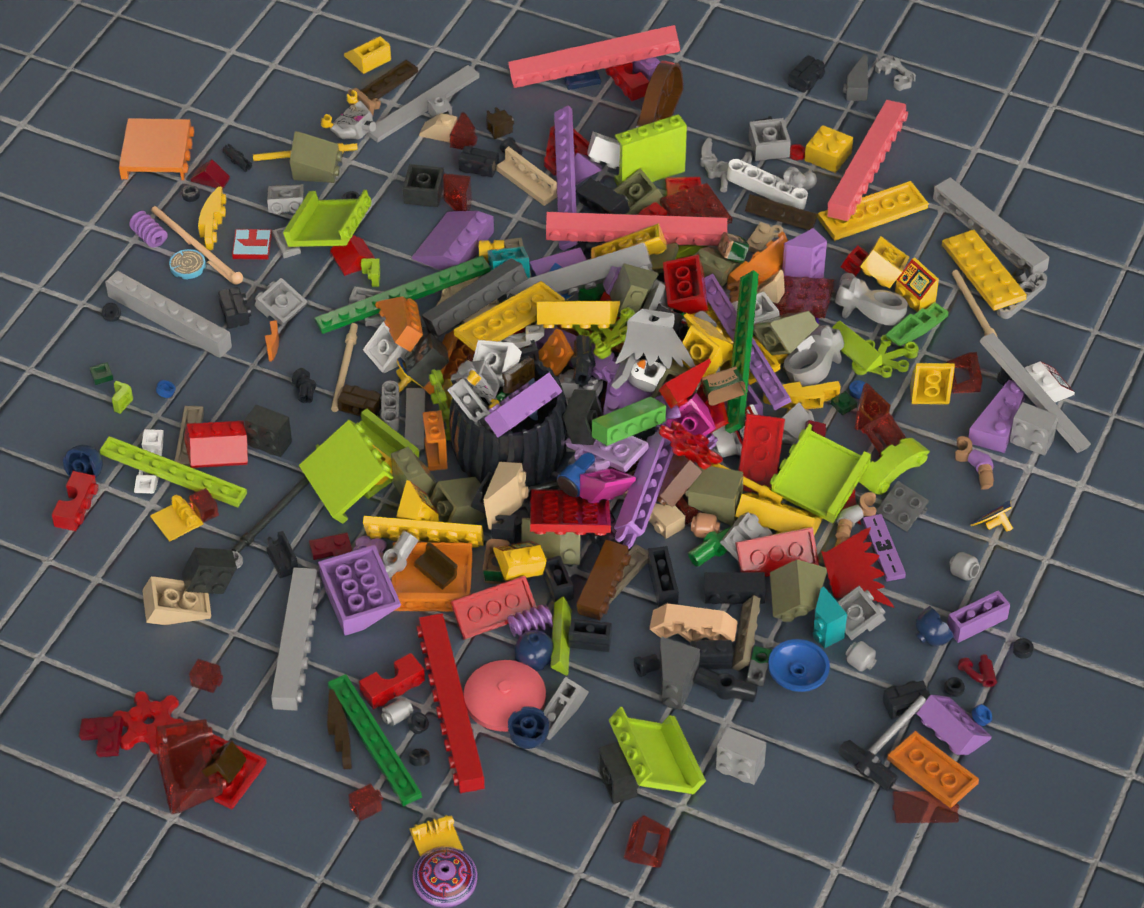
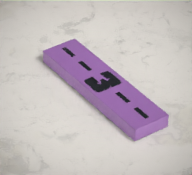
M882 514L863 517L862 522L865 529L871 527L868 537L870 542H872L871 545L875 554L879 555L878 562L882 572L885 574L886 582L905 578V570Z

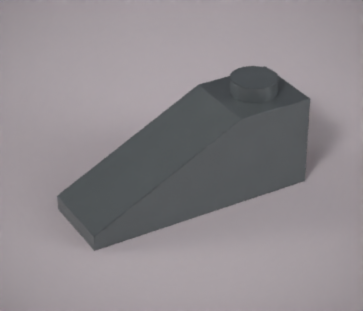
M863 54L847 76V83H843V93H846V101H867V54Z

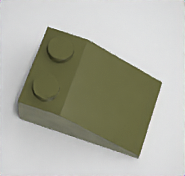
M641 168L614 189L618 194L625 195L629 201L630 211L625 215H638L641 210L654 202L660 205L666 200Z
M715 246L702 248L695 254H699L704 270V278L714 274L721 287L728 282V275L741 265L724 258Z
M522 518V542L532 541L541 545L546 559L561 556L564 564L580 565L581 535H576L574 532H566L564 535H557L554 532L535 534L530 532V518Z

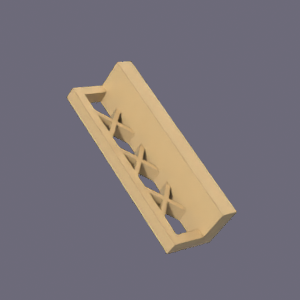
M510 147L505 149V160L496 165V170L543 206L557 198V182Z

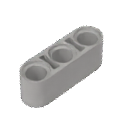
M389 380L382 384L381 417L382 421L397 432L400 423L399 385L397 382Z

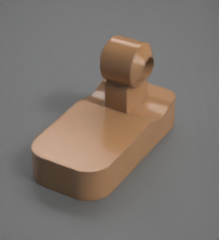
M357 88L348 90V94L351 97V90L357 92V100H361L372 115L374 114V109H380L381 100L374 98L371 101Z

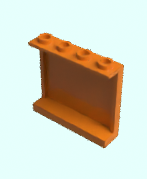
M128 118L119 164L121 179H128L129 172H180L181 180H184L185 173H188L187 161H190L189 149H192L191 137H194V127H191L190 119Z
M426 542L417 543L406 559L407 565L405 569L396 572L392 576L391 583L401 603V606L394 611L453 612L450 604L451 601L471 595L472 543H432L458 565L456 579L443 590L414 566V561L425 553L427 544Z

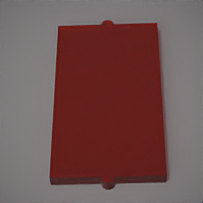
M929 791L893 792L894 805L892 809L895 810L896 823L959 822V804L957 803L950 808Z

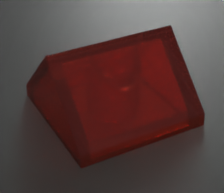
M444 174V201L454 211H470L472 203L471 176Z
M868 383L864 384L861 393L855 429L883 434L891 405Z

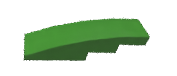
M934 302L926 310L922 308L915 315L910 313L886 334V337L898 346H902L937 326L948 317L949 312Z

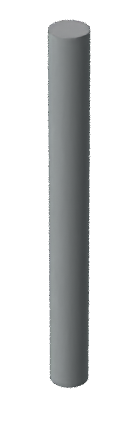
M919 696L868 751L875 755L922 707L926 699L923 696Z

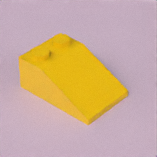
M880 236L860 267L866 275H872L881 286H887L890 289L903 272L909 256Z
M688 313L684 315L689 328L693 325L721 347L722 363L720 367L732 358L734 342L729 337L725 338L718 326L714 327L710 322Z
M916 363L910 384L911 404H949L955 364Z

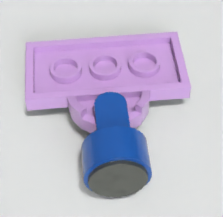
M630 436L608 446L598 440H595L594 445L571 444L569 437L565 443L567 447L576 451L574 455L576 462L569 464L557 476L558 485L567 495L578 497L580 496V474L604 470L610 466L626 473L649 449L648 442Z

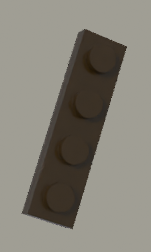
M405 60L360 91L371 101L374 98L379 99L417 74L418 67Z
M752 194L749 195L745 208L746 212L806 230L814 228L818 216L816 213Z

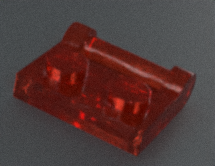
M890 413L875 419L861 428L863 434L868 436L879 452L880 458L882 457L881 452L885 448L872 429L875 428L888 447L890 445L897 446L900 444V440L906 438Z

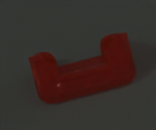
M206 719L156 727V754L170 814L186 811L221 795L223 790L226 789L225 779L219 773L215 772L205 777L201 772L212 756L210 739H213L212 727H208Z

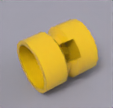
M479 240V257L483 256L487 263H489L487 250L503 249L504 240H494L493 243H490L489 240Z

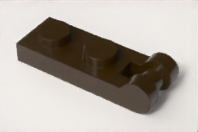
M526 358L509 371L502 372L504 393H513L535 378L534 359Z

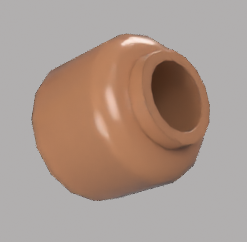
M698 513L697 516H693L691 531L694 532L695 537L705 538L712 531L719 533L720 522H717L715 515Z

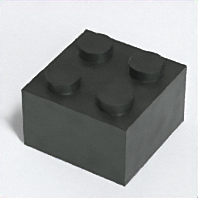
M409 164L403 185L404 204L439 207L445 184L444 167Z
M431 333L427 337H422L418 345L411 352L408 351L404 358L407 374L422 387L430 381L429 374H431V370L441 371L449 363L446 346Z
M574 389L572 396L568 399V405L562 416V421L565 422L571 444L594 445L596 439L592 437V420L603 416L596 390Z
M255 405L245 418L248 445L254 449L265 451L270 455L282 457L292 443L289 417Z
M195 547L182 572L186 592L224 594L237 569L232 550Z
M619 742L599 747L598 772L612 803L616 804L637 797V788L639 786Z

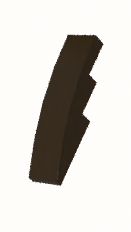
M329 689L328 734L335 735L336 752H342L343 769H352L351 744L347 720L334 690Z

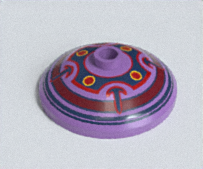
M438 847L427 851L418 859L413 870V885L416 892L424 901L437 907H452L463 903L472 895L477 884V869L473 860L465 852L453 847ZM447 868L449 871L443 872L441 870Z

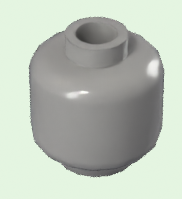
M965 552L957 553L949 562L952 575L965 581L975 578L980 571L978 559Z
M863 641L853 642L846 651L847 662L858 671L871 670L877 662L875 659L876 651Z

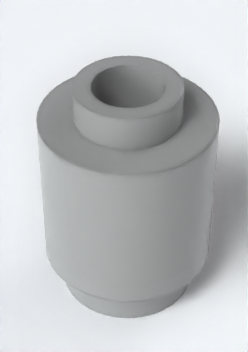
M406 698L398 699L382 709L381 717L385 724L394 726L410 717V714L413 713V708Z

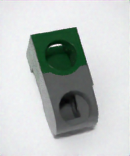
M754 646L747 682L761 687L764 686L766 674H768L769 670L768 661L772 649Z

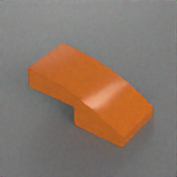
M277 320L270 321L271 335L265 336L269 362L274 360L279 347Z

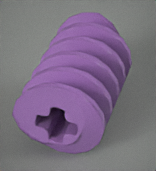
M146 211L135 213L130 220V228L149 247H158L166 241L167 232L149 214H146Z
M542 604L538 605L537 609L532 607L530 612L528 610H523L522 614L517 612L515 617L513 615L508 616V624L514 637L516 634L521 636L523 631H530L531 628L538 630V626L545 630L546 623L550 628L553 627L552 615L546 604L545 606Z

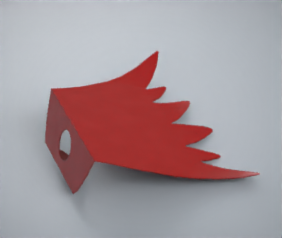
M871 527L860 531L827 552L821 551L834 598H843L860 586L863 591L868 590L874 598L873 601L894 608L891 601L877 590L885 588V586L877 581H873V579L885 575L881 570L870 566L878 560L879 555L865 553L872 544V542L863 543Z

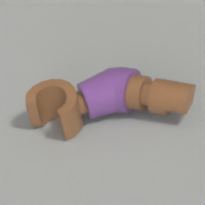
M958 437L957 447L960 450L955 452L956 461H968L973 465L979 474L981 490L989 489L993 486L994 482L992 459L983 452L976 449L973 450L972 441L968 437Z

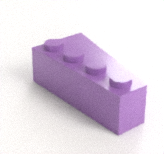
M548 373L532 385L526 383L519 390H516L509 397L489 410L491 414L484 419L496 436L500 437L563 391L552 375Z
M1007 381L970 427L968 438L972 441L973 445L1005 453L1011 436L1014 416L1022 402H1024L1026 395L1014 381Z

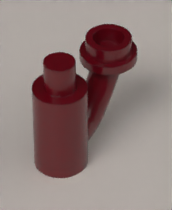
M983 654L980 656V662L978 663L980 674L972 669L973 663L969 658H962L958 661V669L965 671L973 680L982 683L984 687L996 685L997 680L993 663L988 659V655Z

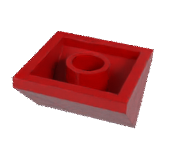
M352 235L346 246H333L330 250L344 276L362 270L361 259H375L365 241Z

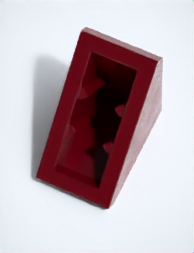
M211 159L198 167L190 180L191 182L213 188L222 187L223 190L230 176Z

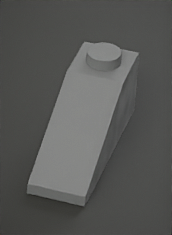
M464 378L447 389L469 419L475 422V425L479 427L484 426L488 431L492 430L484 419L491 414L488 406Z
M567 677L564 678L543 711L549 720L548 740H551L573 716L589 693Z

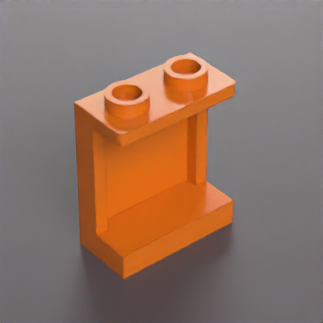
M442 410L423 412L426 435L424 437L428 469L430 471L448 469Z

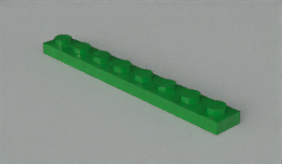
M345 674L329 681V689L334 690L345 715L401 804L405 806L422 798L421 791L348 676Z

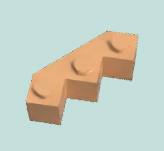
M667 603L653 610L650 630L660 638H668L678 633L690 643L705 637L709 640H732L733 642L735 641L738 622L725 611Z

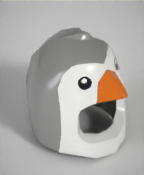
M646 359L635 360L628 381L637 389L653 393L666 371L665 365L655 362L649 366Z

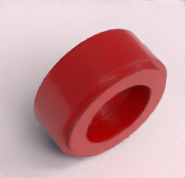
M800 144L790 146V158L795 161L804 159L806 148Z

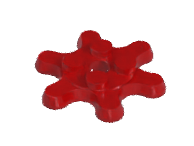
M672 421L671 429L665 425L660 426L659 434L671 441L672 452L677 456L685 455L687 459L693 463L696 462L700 468L705 470L711 466V463L718 465L723 461V458L718 453L707 447L709 440L704 435H694L688 432L677 421Z
M139 691L134 697L136 707L131 708L128 712L116 711L113 716H122L124 719L123 726L128 730L121 737L120 747L124 750L133 748L139 742H146L153 754H160L165 749L163 737L166 734H182L187 729L186 722L182 719L171 717L172 711L179 706V700L173 695L167 696L161 702H150L148 694L144 691ZM147 717L154 720L151 724L144 723Z

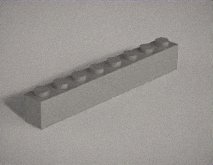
M950 177L935 186L933 200L970 230L974 229L981 239L1017 268H1027L1030 275L1034 272H1044L1047 270L1049 256L990 210L958 182Z
M641 243L528 278L506 294L507 297L510 293L516 295L542 281L559 295L566 293L572 295L578 293L580 289H592L596 287V284L602 282L604 284L611 266L622 267L623 263L646 270L653 266L646 244Z
M117 271L105 281L108 297L211 354L221 358L232 348L229 331L125 274Z
M293 568L271 696L273 709L297 711L298 704L303 701L301 686H305L306 674H304V669H308V657L306 656L311 651L309 637H313L314 625H312V621L316 620V609L314 607L319 603L317 589H321L322 583L321 577H318L317 569Z

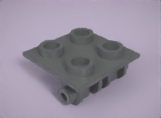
M897 481L876 510V513L882 514L883 518L908 532L921 513L924 515L927 512L928 508L926 505L929 500Z

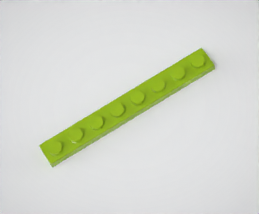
M110 436L100 449V455L237 508L247 494V489Z

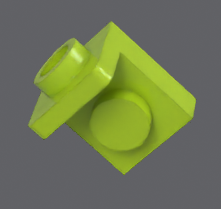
M361 259L362 273L368 274V280H372V287H379L380 259Z
M115 381V394L112 397L114 412L121 414L132 402L133 395L128 384Z

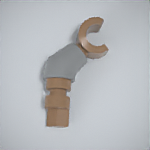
M873 492L864 493L860 498L859 505L845 508L839 513L835 546L850 538L851 529L856 522L863 517L876 515V508L868 507L872 506L875 502L876 495Z

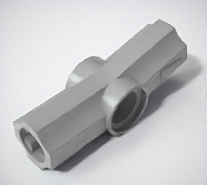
M406 531L402 532L392 549L387 550L383 555L382 562L389 578L396 572L405 569L407 565L406 559L419 541Z

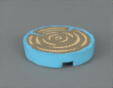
M191 249L175 253L169 261L171 273L175 277H182V279L196 278L203 273L206 267L204 256L200 252Z

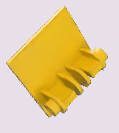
M174 495L171 498L172 505L150 515L169 542L203 525L201 519L186 500L178 495Z
M445 815V817L438 820L434 818L431 822L428 820L426 823L415 824L414 827L409 828L420 857L427 851L438 847H453L463 851L453 826L454 820L452 815Z

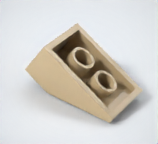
M499 462L484 497L489 530H492V524L503 522L502 520H496L495 516L513 514L522 506L524 499L528 497V487L525 486L526 472L523 471L522 463Z
M151 576L143 589L146 623L170 625L211 618L209 594L186 592L185 584L182 580Z

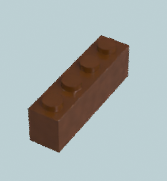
M605 540L578 599L577 610L579 615L601 621L603 614H607L610 598H614L617 590L616 585L622 581L623 569L630 563L631 555H629L628 546Z

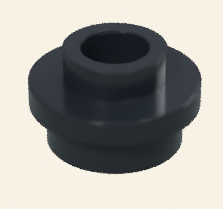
M951 677L945 682L944 690L948 695L958 697L964 693L965 685L960 678Z

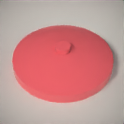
M499 660L487 663L472 673L464 688V699L468 714L475 722L490 730L507 732L508 719L514 711H521L523 707H535L543 711L546 703V688L541 676L530 666L513 660Z

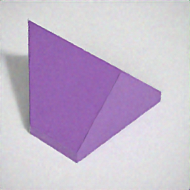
M577 153L574 157L575 184L578 185L591 175L601 171L602 165L590 160L591 157Z

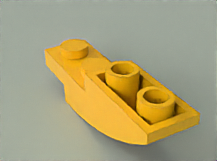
M222 187L215 189L208 197L199 216L200 238H205V245L208 250L214 249V243L217 242V232L215 230H218V224H222V218L226 217V209L223 206L226 204V194H223Z
M839 381L802 387L800 382L783 384L792 402L781 408H792L793 403H800L804 409L823 408L824 401H830L840 394L841 386ZM763 392V402L771 405Z

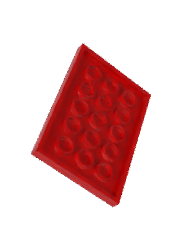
M531 489L530 532L535 534L554 532L557 535H564L566 532H574L576 535H585L586 533L606 535V533H611L609 500L602 499L598 503H590L587 499L580 496L571 497L563 490Z

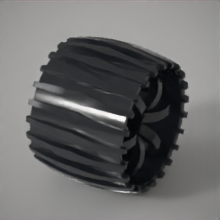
M526 355L525 357H520L519 363L530 357ZM539 360L537 362L534 361L535 382L550 373L563 391L558 376L554 375L553 370L550 367L543 366V363ZM564 391L538 409V422L541 423L540 425L536 424L534 428L526 430L522 429L520 422L500 437H497L492 430H486L484 426L479 427L475 425V422L469 419L452 397L449 413L450 437L453 451L461 470L466 472L468 477H476L482 483L488 471L495 473L499 462L522 463L523 471L526 472V487L539 485L541 481L548 480L551 474L557 471L566 449L565 441L568 439L565 422L562 421V416L567 408ZM480 397L487 406L490 405L484 397Z

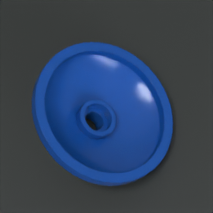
M793 639L780 643L772 650L769 656L768 669L772 678L780 686L788 690L804 692L816 689L825 682L829 674L830 663L826 653L818 645L806 640Z

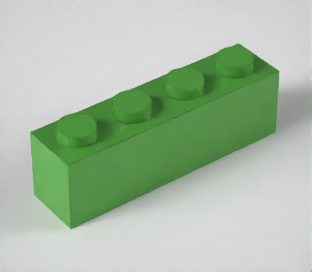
M650 396L593 419L592 437L608 446L662 424L666 420V405Z

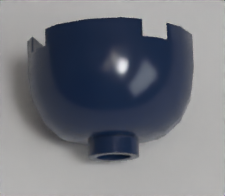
M82 444L73 447L67 452L63 458V465L69 477L73 471L95 475L96 478L101 473L103 460L100 453L94 447Z
M931 606L925 608L918 615L915 625L918 631L916 636L922 643L927 642L929 645L936 647L942 646L954 638V635L946 622L939 618L941 616Z
M539 630L525 632L518 638L515 644V660L530 666L535 671L543 670L548 664L549 666L551 665L552 639L546 633Z
M523 707L521 711H514L508 719V733L511 740L523 749H533L543 744L549 734V720L544 715V712L535 707Z

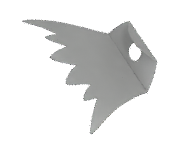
M641 309L627 321L625 342L615 364L623 361L633 353H635V360H638L644 353L649 366L653 365L659 356L668 369L671 367L672 357L681 367H683L682 360L690 368L695 367L690 354L673 329L674 313ZM651 315L660 317L657 321H649Z

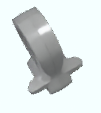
M845 273L841 276L835 300L838 305L844 306L842 317L845 319L849 317L855 308H858L871 320L880 324L894 326L905 318L908 304L905 298L894 292L869 290L864 280H860L851 273Z
M819 325L810 334L815 342L812 343L809 349L801 352L795 350L784 360L783 368L791 383L800 382L802 387L815 385L827 377L832 361L838 364L841 363L840 350L844 347V341L838 329H833L829 325ZM812 364V365L809 366V367L800 369L801 367H803V366H805V365Z

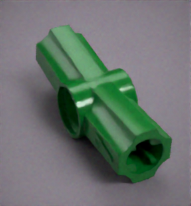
M732 526L719 533L715 531L708 533L703 543L688 552V557L692 564L699 567L715 555L717 557L724 555L727 549L720 541Z

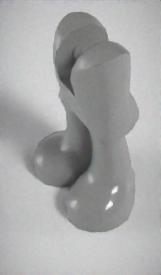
M796 167L787 168L783 175L785 184L804 188L805 190H810L817 183L815 173L807 171L802 174Z

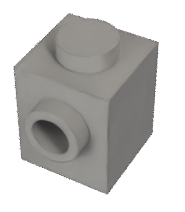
M444 95L428 100V111L432 118L440 113L452 115V107Z

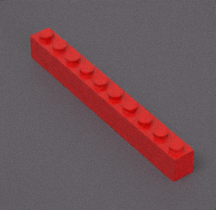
M443 613L419 617L420 626H416L417 635L423 641L420 642L422 654L426 653V658H424L426 670L430 669L431 673L428 674L430 686L434 685L432 696L433 701L438 702V706H436L438 719L442 718L443 722L440 723L441 734L446 735L447 738L444 740L446 752H450L451 755L448 757L450 769L454 768L455 771L452 774L454 786L459 787L460 793L485 789L484 774Z

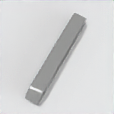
M1043 272L1031 274L1019 285L1022 289L1029 288L1032 290V292H1025L1026 300L1009 305V310L1007 309L1008 306L997 309V315L1003 319L1011 318L1046 287L1047 275Z

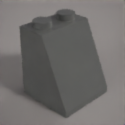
M664 637L660 639L659 661L662 704L669 708L682 710L699 670L700 649Z

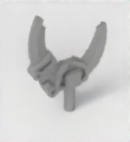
M708 137L702 146L700 165L705 167L709 179L715 177L721 179L720 191L726 192L728 186L726 174L729 162H717L715 154H712L711 151L712 139ZM746 152L742 161L751 164L752 152Z

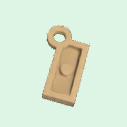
M760 222L747 241L749 244L748 251L753 253L759 251L761 253L766 249V244L773 237L778 238V234L782 231L784 232L783 228L779 225L770 227V225Z

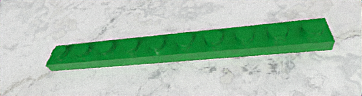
M480 256L315 317V322L321 333L324 334L378 314L381 309L376 308L375 303L377 301L401 296L406 299L416 300L490 272V266L485 258Z
M754 270L740 277L731 368L737 367L745 382L746 393L743 390L745 395L728 400L727 417L729 423L725 425V431L730 434L743 428L745 423L759 275Z

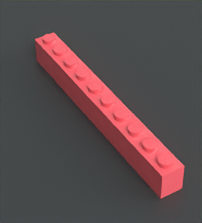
M673 25L508 63L513 86L517 88L680 52L676 27Z
M890 100L885 101L828 202V217L849 221L851 215L855 214L857 204L861 203L862 195L866 194L868 185L872 183L875 172L879 171L880 163L884 162L886 152L890 151L891 143L895 142L897 132L901 131L902 123L907 120L906 104Z
M547 212L546 240L609 242L659 223L667 244L718 246L723 232H727V218Z

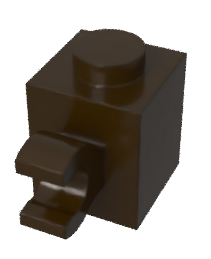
M495 107V113H490L487 110V130L494 139L513 133L514 119L505 109L500 111L499 108Z

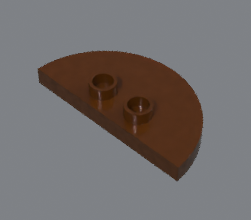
M661 61L655 68L645 94L641 115L638 118L636 128L673 116L684 90L683 73L679 63Z

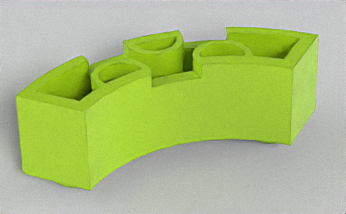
M914 438L902 439L897 446L890 445L881 452L882 457L876 462L872 461L859 482L874 494L882 495L889 489L890 484L903 472L924 464L930 451Z

